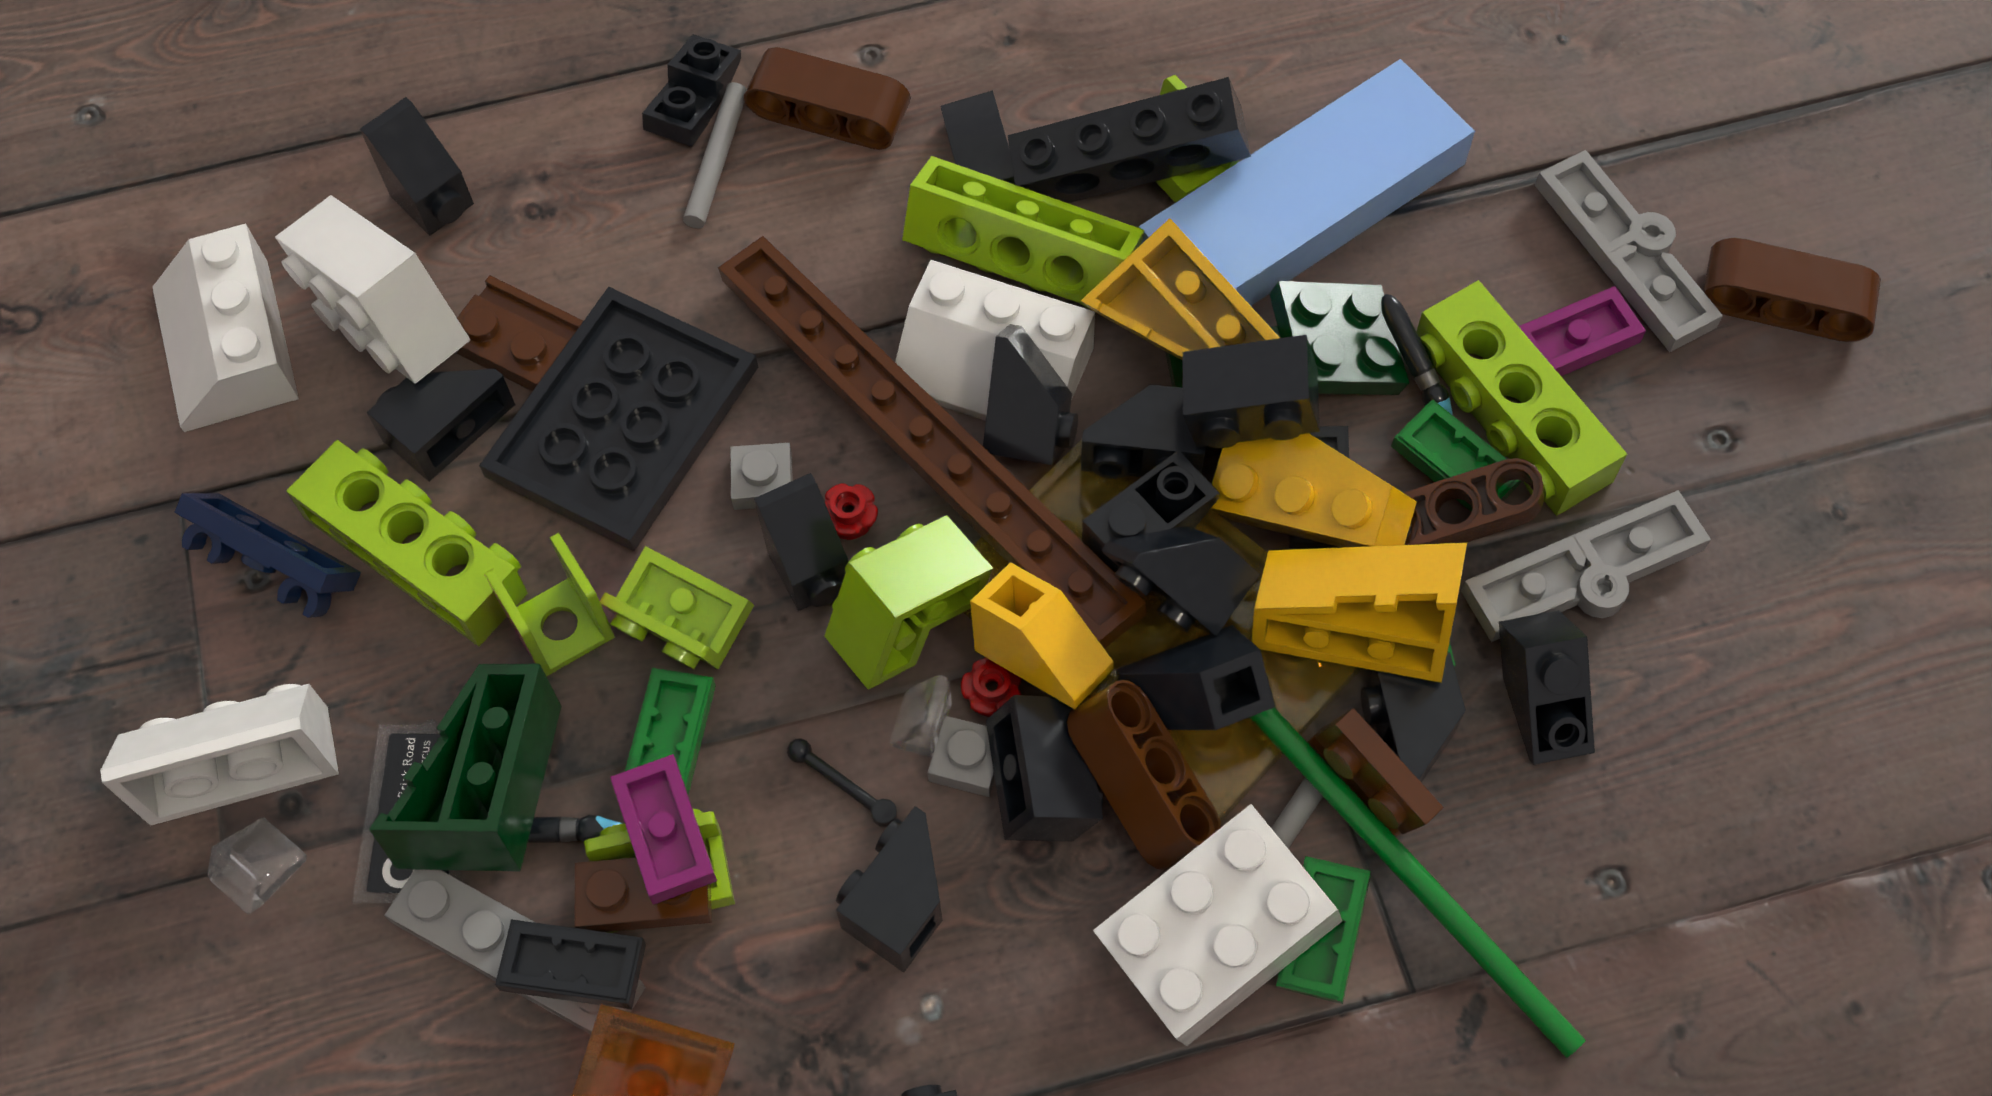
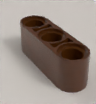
M779 47L768 48L764 52L744 93L746 106L761 118L877 150L887 149L891 146L911 100L907 88L896 79Z
M1728 238L1716 242L1711 247L1703 292L1723 315L1836 341L1854 342L1866 339L1873 333L1881 279L1877 272L1863 265L1752 240Z
M1519 458L1505 459L1403 492L1417 501L1411 521V534L1407 537L1405 545L1467 543L1528 523L1541 511L1544 501L1543 481L1537 467L1527 460ZM1510 480L1524 481L1533 490L1532 495L1527 501L1517 505L1505 503L1498 497L1497 493L1499 488ZM1451 499L1464 500L1472 507L1471 515L1460 524L1445 523L1438 517L1439 509L1445 502Z
M1126 680L1115 681L1069 712L1067 720L1068 732L1075 747L1140 855L1148 864L1160 870L1170 869L1221 828L1220 818L1215 807L1149 698L1140 687Z

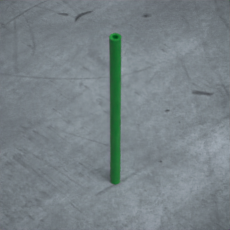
M1275 707L1249 717L1565 1058H1568L1583 1045L1586 1039L1397 837L1374 815L1368 806Z

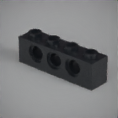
M1229 77L1008 135L1015 185L1066 203L1251 157L1242 106Z

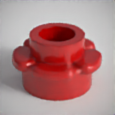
M840 483L831 487L825 493V505L841 539L853 540L864 536L877 520L878 508L873 504L875 496L864 485L855 484L852 487L845 483ZM846 505H852L854 510L846 513L843 511V508Z
M982 658L973 663L971 672L963 675L960 684L961 693L965 699H968L973 711L982 716L990 717L1013 695H1021L1018 686L1021 684L1022 678L990 659ZM993 681L997 683L998 687L995 690H988L986 684Z

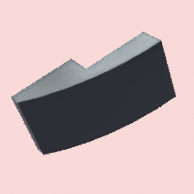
M692 34L667 64L668 83L643 111V130L692 147L719 107L726 87L731 83L740 63L741 50Z
M993 90L941 105L955 164L1015 185L1010 149Z

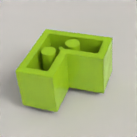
M948 515L925 526L921 523L912 525L902 532L896 540L878 549L867 547L849 560L845 567L846 573L838 597L832 605L833 612L824 637L869 690L915 666L930 629L971 608L970 600L986 586L993 567Z

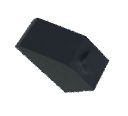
M407 97L360 128L389 195L429 236L444 225L456 221L466 209L474 204L461 170Z
M1010 324L996 335L983 447L993 455L1053 465L1065 451V448L1071 449L1073 447L1078 427V414L1070 412L1071 391L1025 329L1019 325Z
M496 369L430 372L416 384L405 378L399 385L389 388L379 397L376 405L367 411V414L382 441L430 482L516 404L504 376Z
M809 473L754 498L767 553L798 612L811 605L820 607L834 602L838 597L846 573L845 567L849 562L818 485L812 474Z

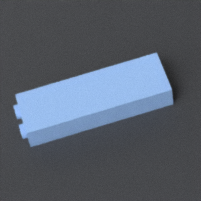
M1399 59L1251 154V157L1241 160L1141 224L1139 228L1145 230L1142 243L1170 218L1252 306L1267 296L1278 281H1290L1465 165L1475 130L1406 63Z

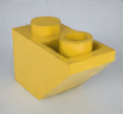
M1011 562L970 600L975 651L1073 709H1076L1114 670L1113 660L1063 592Z

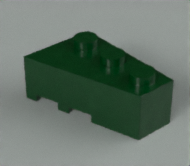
M479 664L437 726L436 729L440 737L422 764L414 761L403 777L407 786L389 814L386 815L380 812L369 828V831L396 869L521 871L562 707L540 664Z

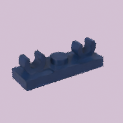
M182 493L174 513L194 523L183 534V548L187 550L203 549L209 536L212 548L208 554L207 561L211 564L229 562L236 550L242 554L241 561L255 570L265 573H276L278 570L289 576V578H286L281 583L278 589L277 601L283 604L297 603L301 597L302 590L305 589L308 595V602L304 608L303 615L307 618L325 615L331 605V593L354 591L361 571L220 493Z

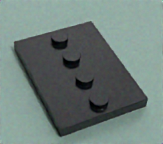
M608 287L480 463L481 471L484 477L635 551L759 368L756 355Z

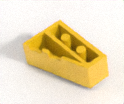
M1170 218L1081 300L1083 304L1095 313L1182 361L1183 352L1280 338Z
M1310 433L1300 434L1298 437L1290 440L1268 438L1238 442L1231 447L1222 448L1212 485L1220 494L1219 499L1212 506L1211 510L1234 522L1342 548L1405 545L1417 501Z
M1467 543L1268 550L1254 607L1251 642L1261 650L1442 683Z

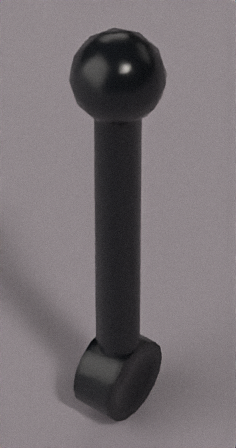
M799 738L789 743L787 754L793 762H805L871 811L872 819L877 825L887 827L897 818V809L891 800L875 799L812 753L811 745L807 740Z

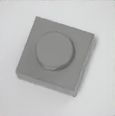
M790 443L730 446L731 500L734 510L755 509L754 498L793 481Z
M945 716L927 772L928 781L990 797L995 777L987 726Z

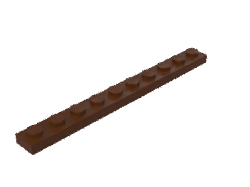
M764 236L718 267L722 281L1008 563L1011 562L1060 589L1104 649L1147 615L1146 602L1137 593L1120 582L1115 577V572Z

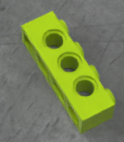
M931 156L910 184L902 240L923 247L931 253L954 258L976 266L982 271L999 274L1027 284L1035 290L1058 295L1088 308L1081 300L1141 245L1145 230Z
M1479 280L1422 312L1416 332L1433 364V368L1450 387L1454 401L1464 412H1471L1485 429L1491 446L1504 457L1507 456L1509 459L1519 458L1527 460L1537 467L1542 476L1544 502L1556 516L1614 482L1627 456L1625 450ZM1468 354H1477L1484 359H1476ZM1503 396L1514 397L1521 403L1508 401ZM1539 439L1550 440L1559 448L1549 447ZM1525 483L1526 488L1532 495L1533 490L1527 483Z
M336 440L286 490L304 519L480 647L507 617L484 573L494 569L515 606H517L528 594L518 574L521 568L519 561L497 543H493L488 548L476 540L475 536L477 534L474 529L456 513L448 511L443 516L430 507L432 505L431 499L413 482L405 479L401 484H398L387 476L389 473L387 467L368 450L361 448L355 453L339 440ZM377 501L371 508L359 511L365 504ZM421 532V535L416 540L402 544L403 540L409 535ZM467 564L465 569L459 574L445 576L454 566Z

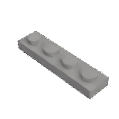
M414 870L384 915L392 924L494 981L497 979L511 919L534 922L441 870ZM638 980L632 1009L646 988L641 980ZM519 994L608 1045L612 1044L632 1011L630 1009Z

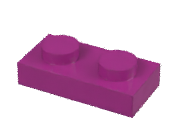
M1616 286L1519 326L1560 376L1639 344L1646 332Z
M674 754L610 777L648 896L653 905L717 881Z

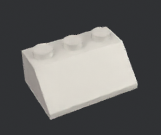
M246 223L189 239L153 285V293L181 429L187 432L299 399L268 261Z
M930 260L908 307L895 363L940 406L986 421L996 335L1010 324L1022 326L1071 391L1073 398L1094 349L1095 312Z
M297 684L280 685L270 689L266 695L242 702H216L207 706L201 713L179 719L157 718L147 721L140 729L117 736L100 770L102 783L150 826L339 774L328 707L310 684L302 686Z

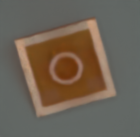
M601 1004L572 1096H718L735 1043Z

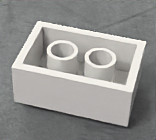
M332 195L275 236L288 255L287 258L281 261L286 271L301 288L305 290L310 287L318 298L311 306L320 319L332 331H336L339 328L347 340L359 352L367 349L376 363L388 374L396 369L416 384L471 340L416 253Z
M1250 804L1093 931L1173 1036L1188 1046L1343 920L1336 906L1253 805Z

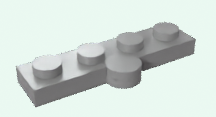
M1586 150L1539 172L1535 187L1669 352L1717 328L1723 315L1677 259L1668 253L1676 237V230L1672 221L1666 216L1655 212L1639 214Z
M1679 490L1470 578L1464 582L1461 593L1491 642L1500 639L1499 621L1557 610L1563 612L1577 605L1584 613L1592 617H1611L1620 610L1629 594L1630 582L1704 551L1711 539Z

